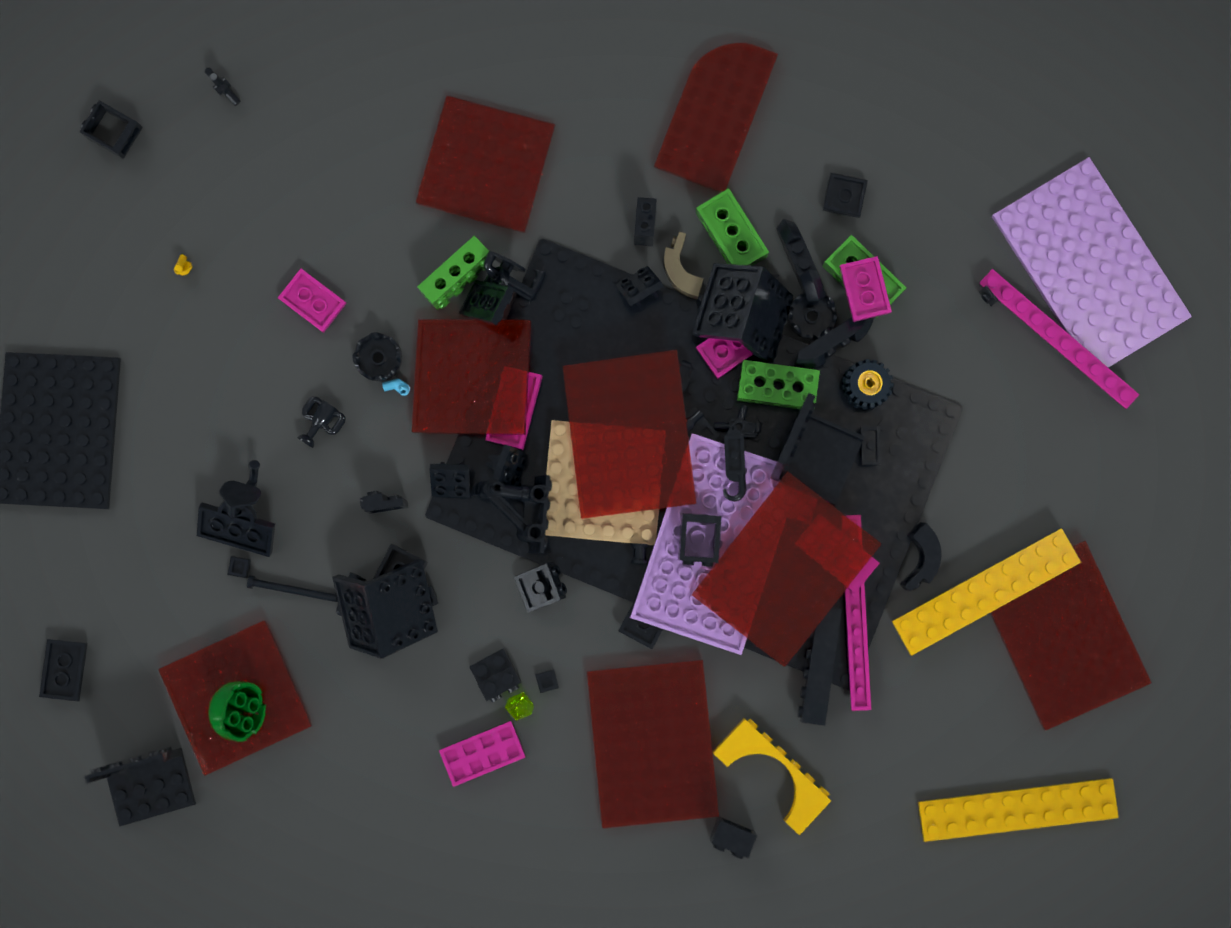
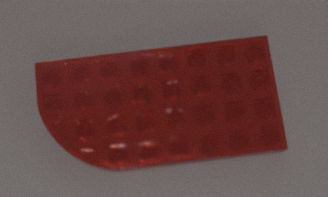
M731 43L717 47L700 58L690 72L654 168L718 192L725 191L778 54L748 43Z

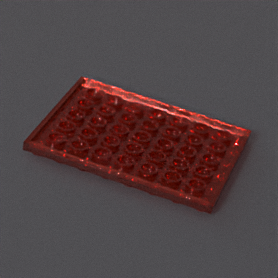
M670 350L563 366L581 519L697 504L678 351Z
M787 471L720 557L719 563L713 566L695 589L692 596L785 667L881 546V543Z
M1086 541L1072 546L1081 563L990 612L1045 731L1151 684V680Z
M703 660L587 671L602 828L719 817Z

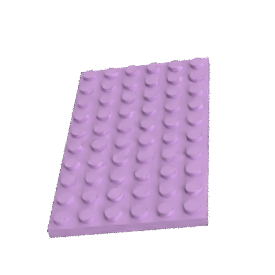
M1090 157L991 216L1063 330L1107 367L1112 366L1192 317Z
M692 433L630 618L742 655L796 489L770 478L776 466V461L744 451L746 493L739 501H729L725 498L723 489H726L729 495L735 496L738 494V482H733L726 477L724 444ZM682 513L722 516L719 563H714L713 567L702 566V562H694V565H682V561L678 560ZM687 522L685 556L713 558L715 524Z

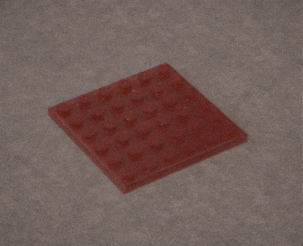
M446 96L416 204L525 233L555 124Z
M418 319L412 432L526 435L531 321L501 320L497 325L479 320Z
M266 620L158 669L204 776L312 726ZM233 681L257 685L263 692L261 693L262 702L266 704L265 718L261 728L256 734L253 733L246 739L247 741L243 742L232 741L219 736L209 721V705L213 695L220 687ZM243 712L242 715L252 717L253 713Z

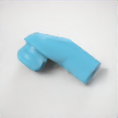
M399 378L382 382L384 391L394 389L402 396H406L410 392L409 385Z

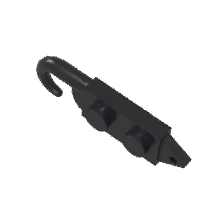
M732 423L726 436H724L726 477L733 482H738V494L731 496L727 493L726 489H723V494L726 499L735 502L741 500L746 493L744 436L741 435L735 424Z

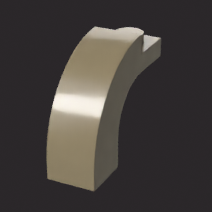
M679 232L677 237H673L671 247L674 249L667 247L665 249V273L671 285L679 293L697 300L704 279L691 275L683 269L680 263V254L686 239V233Z

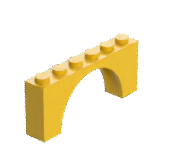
M743 718L712 752L727 767L735 760L751 754L768 755L782 762L790 772L794 784L793 803L783 820L800 835L831 802L828 798L830 793L822 786L820 788L815 786L813 783L816 780L808 773L804 775L799 770L801 766L794 759L789 761L785 757L787 753L779 745L775 748L770 743L772 739L765 732L760 734L756 730L758 725L751 719L747 721Z

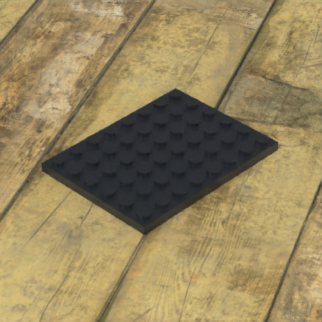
M5 352L0 412V504L109 509L121 358Z

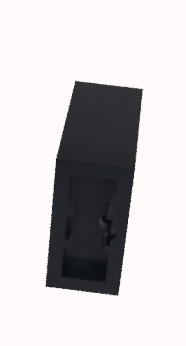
M99 100L91 108V114L87 120L83 121L79 132L84 137L124 159L143 127L137 121ZM106 112L127 123L114 147L92 135Z
M637 198L634 245L653 247L657 199Z
M681 514L678 560L682 561V565H694V562H702V566L713 567L714 563H719L722 516ZM687 522L715 524L713 558L685 556Z

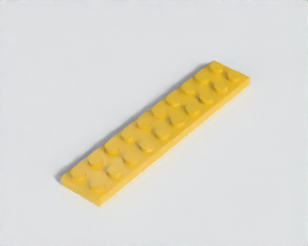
M1061 528L891 622L910 656L1078 565L1081 561Z
M1112 778L918 801L924 842L1119 818Z

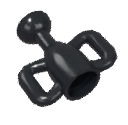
M313 396L307 401L301 412L305 419L312 421L313 425L307 434L299 435L297 438L314 448L313 437L319 429L323 428L328 434L335 435L344 425L346 418L338 409L319 397ZM317 403L318 407L314 415H310V410ZM334 417H339L331 429L328 424Z

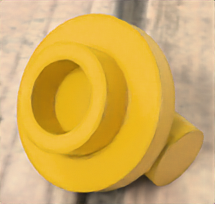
M182 254L179 256L174 267L175 274L187 275L193 268L192 263L187 261L186 255Z

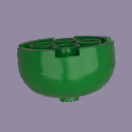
M242 681L229 682L220 687L213 695L209 705V721L214 731L225 739L237 742L247 741L246 739L253 733L256 734L263 724L266 713V704H263L261 696L263 692L253 683Z

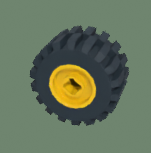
M865 359L855 363L844 373L845 376L842 378L844 384L841 386V389L845 390L843 395L844 398L848 397L849 400L847 402L849 404L853 403L854 407H861V409L866 410L868 408H875L888 400V396L892 394L891 388L894 387V383H891L893 376H889L888 372L890 370L889 368L885 369L883 367L885 364L882 362L878 364V360L873 359L870 361Z

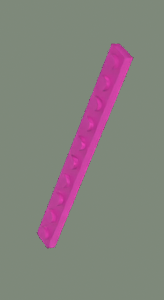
M991 269L979 283L982 287L987 285L999 302L1124 409H1127L1140 395L996 271Z
M861 515L840 516L841 532L862 548ZM863 583L856 593L844 585L851 711L871 710L865 585Z

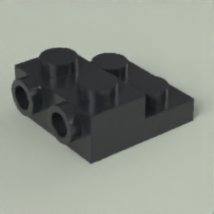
M371 491L367 492V496L360 498L361 509H364L369 514L408 508L407 500L401 496L399 497V495L387 497L382 492Z
M553 562L546 563L514 577L528 613L566 598L567 588L564 583L560 582L558 577L560 570Z
M504 648L469 666L485 700H491L492 703L502 698L501 693L507 690L511 693L519 689L518 684L522 683Z

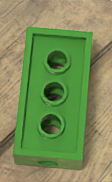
M729 188L696 207V215L727 264L753 266L768 257L769 251ZM724 214L727 218L719 219L717 215ZM732 229L735 230L737 234L732 236L729 235L727 231ZM743 245L747 250L742 252L737 247Z
M474 235L418 285V289L436 310L445 308L449 304L450 298L454 295L458 296L464 290L463 287L467 283L471 284L477 279V274L481 270L485 271L484 261L489 253L488 249Z
M851 235L824 262L822 267L844 287L839 266L846 264L848 260L855 262L874 256ZM880 263L891 305L907 287Z
M743 360L737 401L801 409L808 393L817 397L820 370ZM761 379L764 386L757 387L754 384V380ZM780 382L783 385V389H775L773 383ZM794 384L800 385L802 392H795L792 386Z

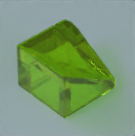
M524 692L508 698L505 709L516 721L530 716L534 708L533 703Z

